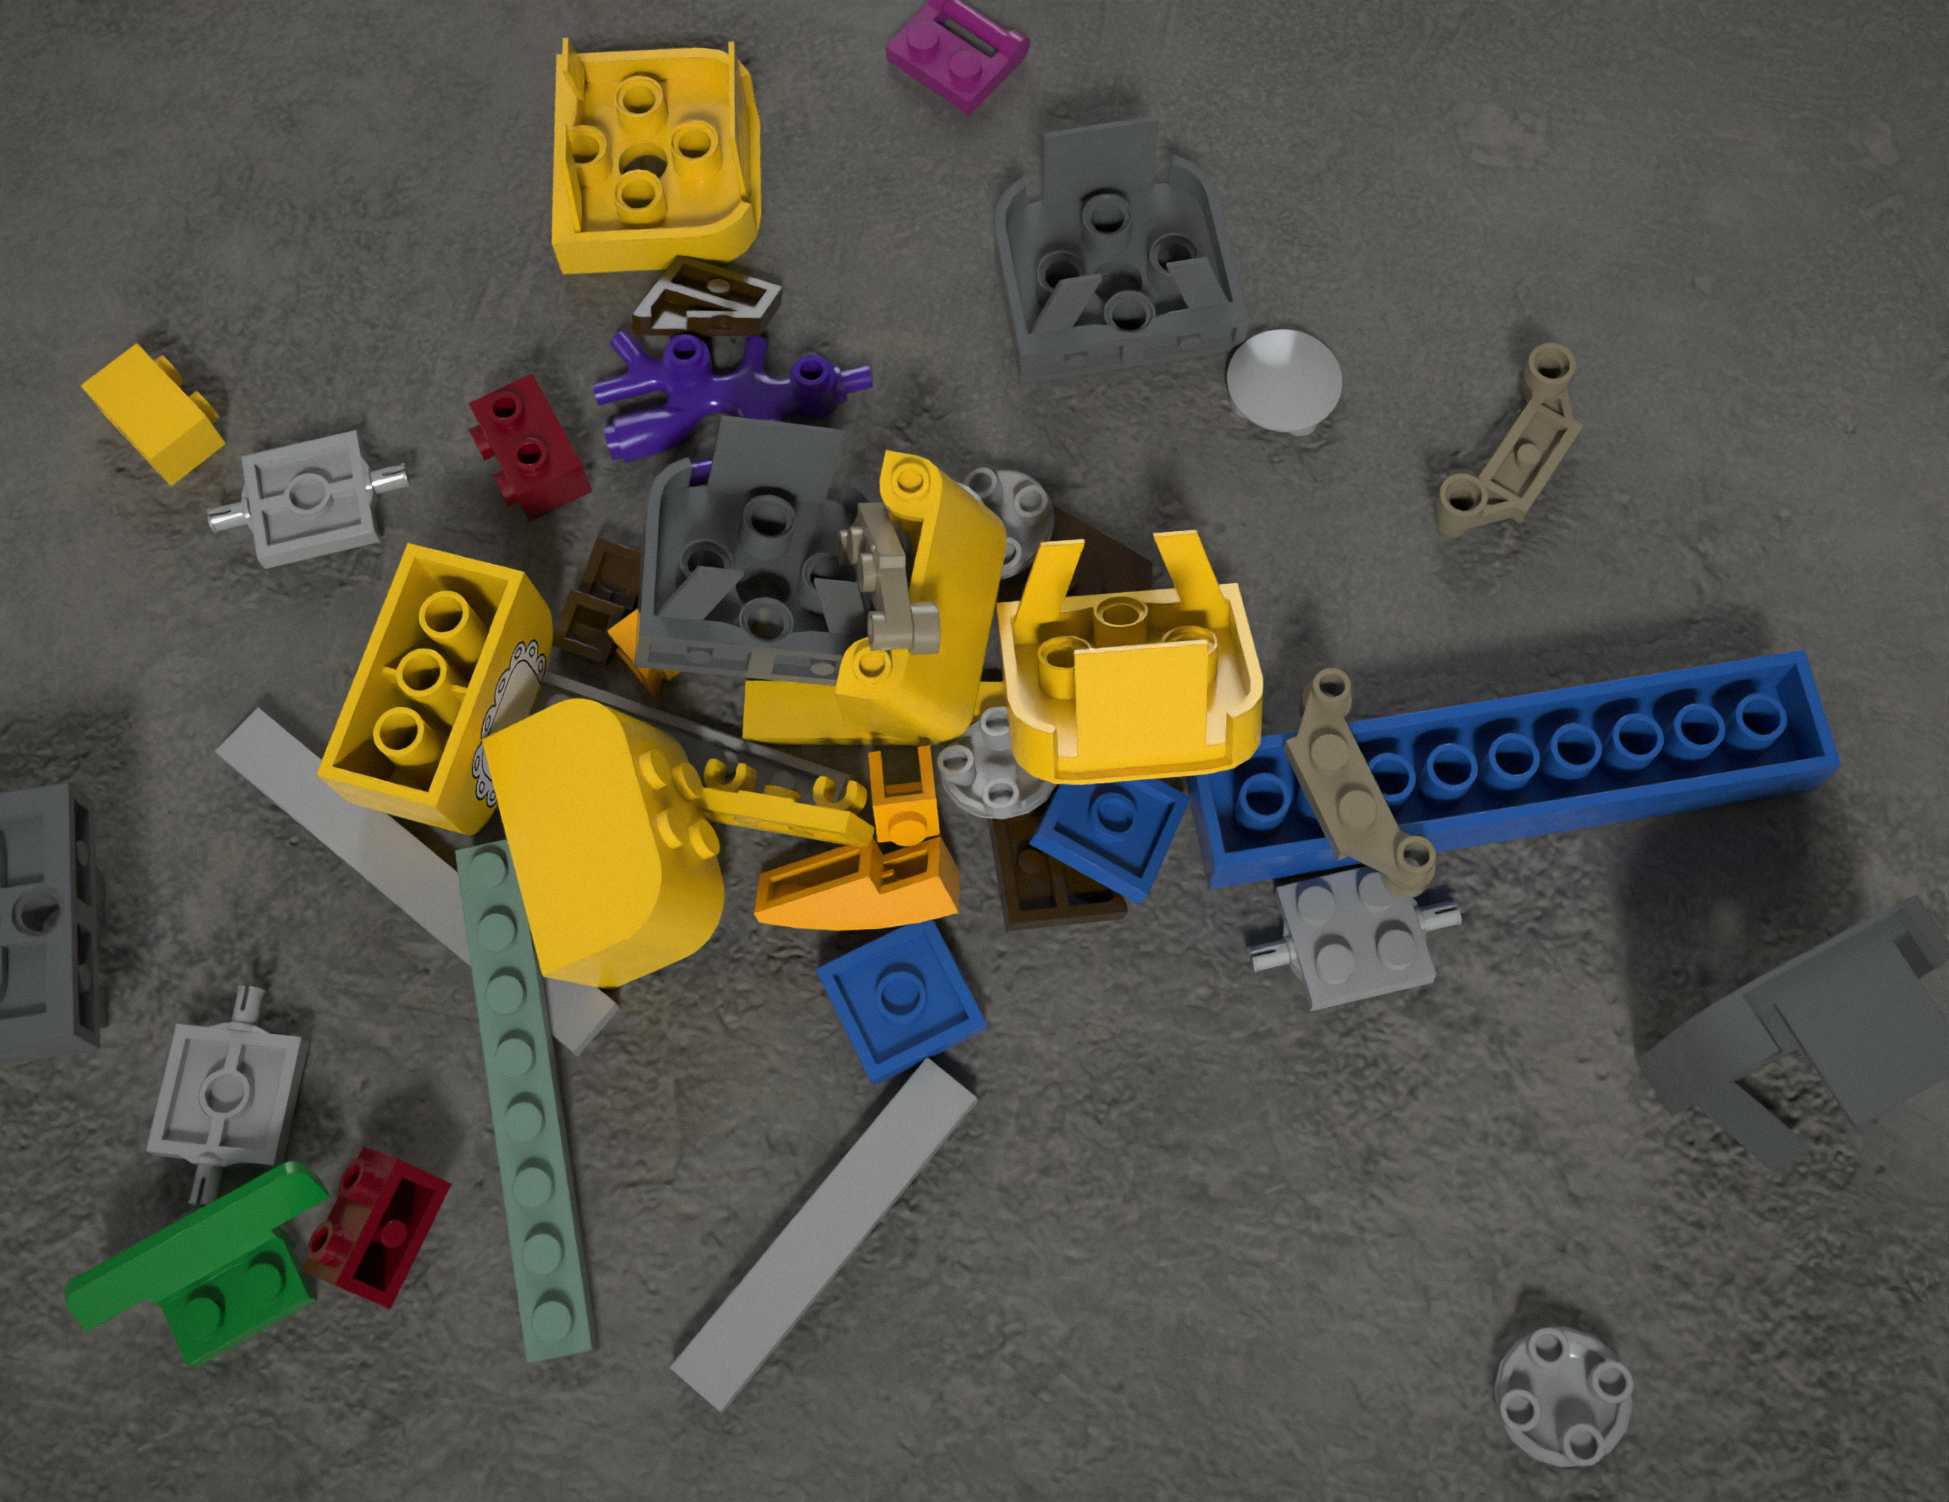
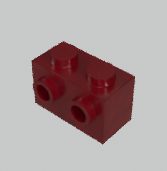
M533 373L468 403L478 425L468 430L483 460L486 461L495 456L502 471L492 476L508 507L519 502L529 522L593 492L576 452Z
M363 1147L358 1158L348 1165L340 1179L339 1196L327 1220L322 1222L313 1232L307 1246L308 1257L301 1271L391 1310L452 1184L399 1158Z

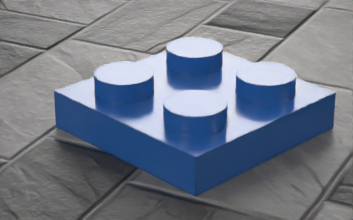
M1158 779L1085 785L1058 784L1029 844L1139 905L1149 895L1191 797Z
M933 919L904 925L815 969L872 1087L923 1062L926 1058H931L987 1030V1023Z

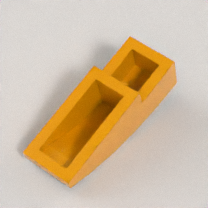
M941 836L885 855L882 854L876 841L872 838L868 847L846 845L760 873L754 915L759 923L800 929L836 931L881 929L921 923L959 913L960 871Z

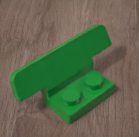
M298 1161L283 1163L73 1278L64 1288L66 1307L84 1330L88 1332L138 1303L149 1299L154 1305L162 1308L186 1366L198 1368L317 1301L305 1272L301 1271L302 1266L289 1237L279 1225L330 1198L324 1182L304 1163Z

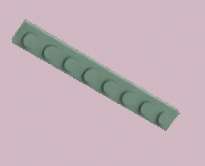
M505 839L455 850L526 1361L527 1363H536L597 1350L599 1348L544 980L508 841Z

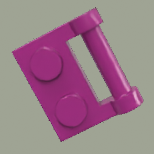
M928 0L927 5L886 45L887 61L970 116L1023 61L1029 51L1031 41L1017 30H1012L1011 32L1005 30L961 0ZM949 18L998 52L992 58H989L941 25Z

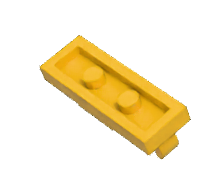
M711 758L705 766L703 778L707 788L703 787V794L697 798L699 809L704 812L706 821L858 847H868L873 838L875 827L856 816L862 811L867 800L866 788L856 781L849 780L844 798L834 803L833 798L837 783L826 776H819L813 788V799L817 805L814 806L800 803L801 794L779 786L765 785L763 794L752 792L756 785L757 774L756 770L745 763H738L736 775L728 784H725V776L728 770L726 764L718 759Z

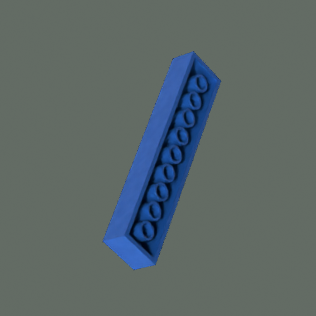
M1805 650L1347 723L1399 829L1410 836L1426 838L1432 843L1436 852L1816 791L1841 767ZM1298 731L1261 737V744L1252 757L1233 769L1212 774L1185 776L1189 797H1191L1190 802L1209 889L1363 865V863L1351 857L1337 861L1283 750L1286 740L1296 737Z

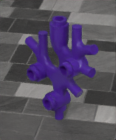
M627 330L619 331L610 340V346L627 365V373L619 377L592 383L598 406L654 391L664 392L668 397L666 404L660 408L613 418L614 424L603 427L612 460L624 458L625 463L655 456L672 449L685 440L705 416L712 413L725 412L732 414L734 417L783 422L789 415L798 411L807 418L821 419L833 413L838 404L847 402L846 394L873 388L868 365L840 372L838 365L833 366L827 359L817 355H806L800 358L792 366L789 378H773L764 371L768 342L758 336L746 338L742 361L734 372L728 375H717L714 373L708 347L701 339L691 335L669 336L670 343L664 350L663 360H657L645 352ZM713 458L691 463L692 471L689 487L708 483Z

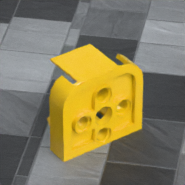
M563 38L562 54H556L552 246L562 274L666 270L677 255L716 266L734 260L745 253L758 236L762 219L761 125L755 104L751 76L737 59L734 41L728 42L729 54L721 50L706 48L576 53L569 38ZM646 155L656 156L667 164L666 171L659 179L655 174L647 170L637 169L623 174L628 163L637 157Z
M1197 530L1153 533L1175 588L1065 597L1085 540L1052 541L1040 543L1021 601L996 603L999 653L1010 746L1017 764L1030 775L1054 784L1070 785L1205 775L1233 769L1250 759L1261 744L1263 676L1238 583L1218 584Z

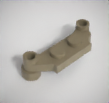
M1544 343L1537 346L1531 352L1524 368L1525 383L1522 387V395L1527 402V406L1478 478L1465 473L1455 474L1448 477L1440 488L1435 503L1437 510L1435 524L1442 534L1449 537H1459L1465 534L1468 529L1508 518L1522 523L1584 426L1573 418L1567 389L1576 369L1575 358L1569 349L1557 343Z
M883 502L858 503V515L852 527L838 529L837 556L840 566L857 565L860 592H869L876 611H869L867 618L870 650L908 649L910 655L938 654L941 633L936 603H910L905 570L906 555L904 553V536L901 522L890 520Z
M1325 668L1319 671L1315 678L1305 686L1299 702V713L1302 720L1296 737L1286 740L1283 750L1337 861L1351 857L1380 871V878L1384 887L1395 896L1401 898L1419 896L1428 888L1434 878L1436 871L1435 848L1426 838L1410 836L1399 829L1346 722L1352 706L1351 681L1342 670ZM1322 692L1330 693L1335 697H1328L1324 695ZM1404 858L1414 859L1420 867L1409 865Z

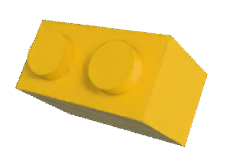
M136 343L83 383L81 387L103 415L170 486H173L226 444L212 425L220 417L199 392L195 391L188 397L179 388L185 383V380L163 355L153 360Z

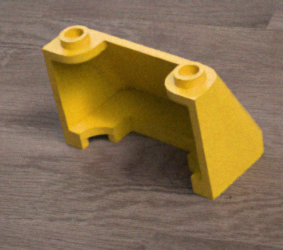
M886 450L880 476V496L885 507L889 510L890 520L901 522L903 533L907 535L911 543V556L914 567L908 591L910 603L935 602L940 618V648L938 654L910 655L908 649L871 651L868 637L856 641L846 650L843 656L834 694L847 729L934 745H948L967 731L973 721L1007 549L1006 529L1002 520L993 511L928 459L917 455Z

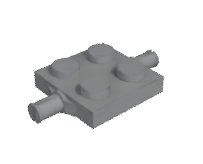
M357 430L241 456L245 479L241 502L208 508L207 515L209 517L207 518L214 533L248 525L254 535L257 559L264 569L381 542L375 512L378 494L405 487L410 488L412 483L406 463L371 471L366 463L363 441Z
M1365 866L1276 887L1274 897L1283 923L1282 940L1252 947L1247 946L1246 951L1253 973L1289 964L1290 969L1302 983L1310 1011H1315L1433 983L1436 971L1426 945L1427 932L1453 925H1461L1460 909H1457L1458 903L1454 898L1449 901L1419 907L1414 898L1395 896L1384 887L1380 878V871Z
M238 986L230 1023H221L210 1027L176 1024L146 1152L155 1156L186 1159L197 1165L191 1197L188 1200V1204L204 1207L218 1199L224 1170H232L243 1166L273 1169L283 1164L309 1042L302 1037L270 1034L257 1027L263 997L266 994L265 990L257 987Z

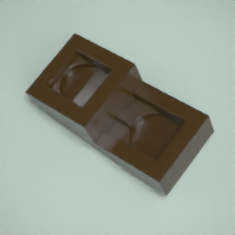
M597 536L578 591L574 589L569 591L553 635L552 646L609 665L616 653V649L619 647L611 639L607 630L638 609L641 551Z

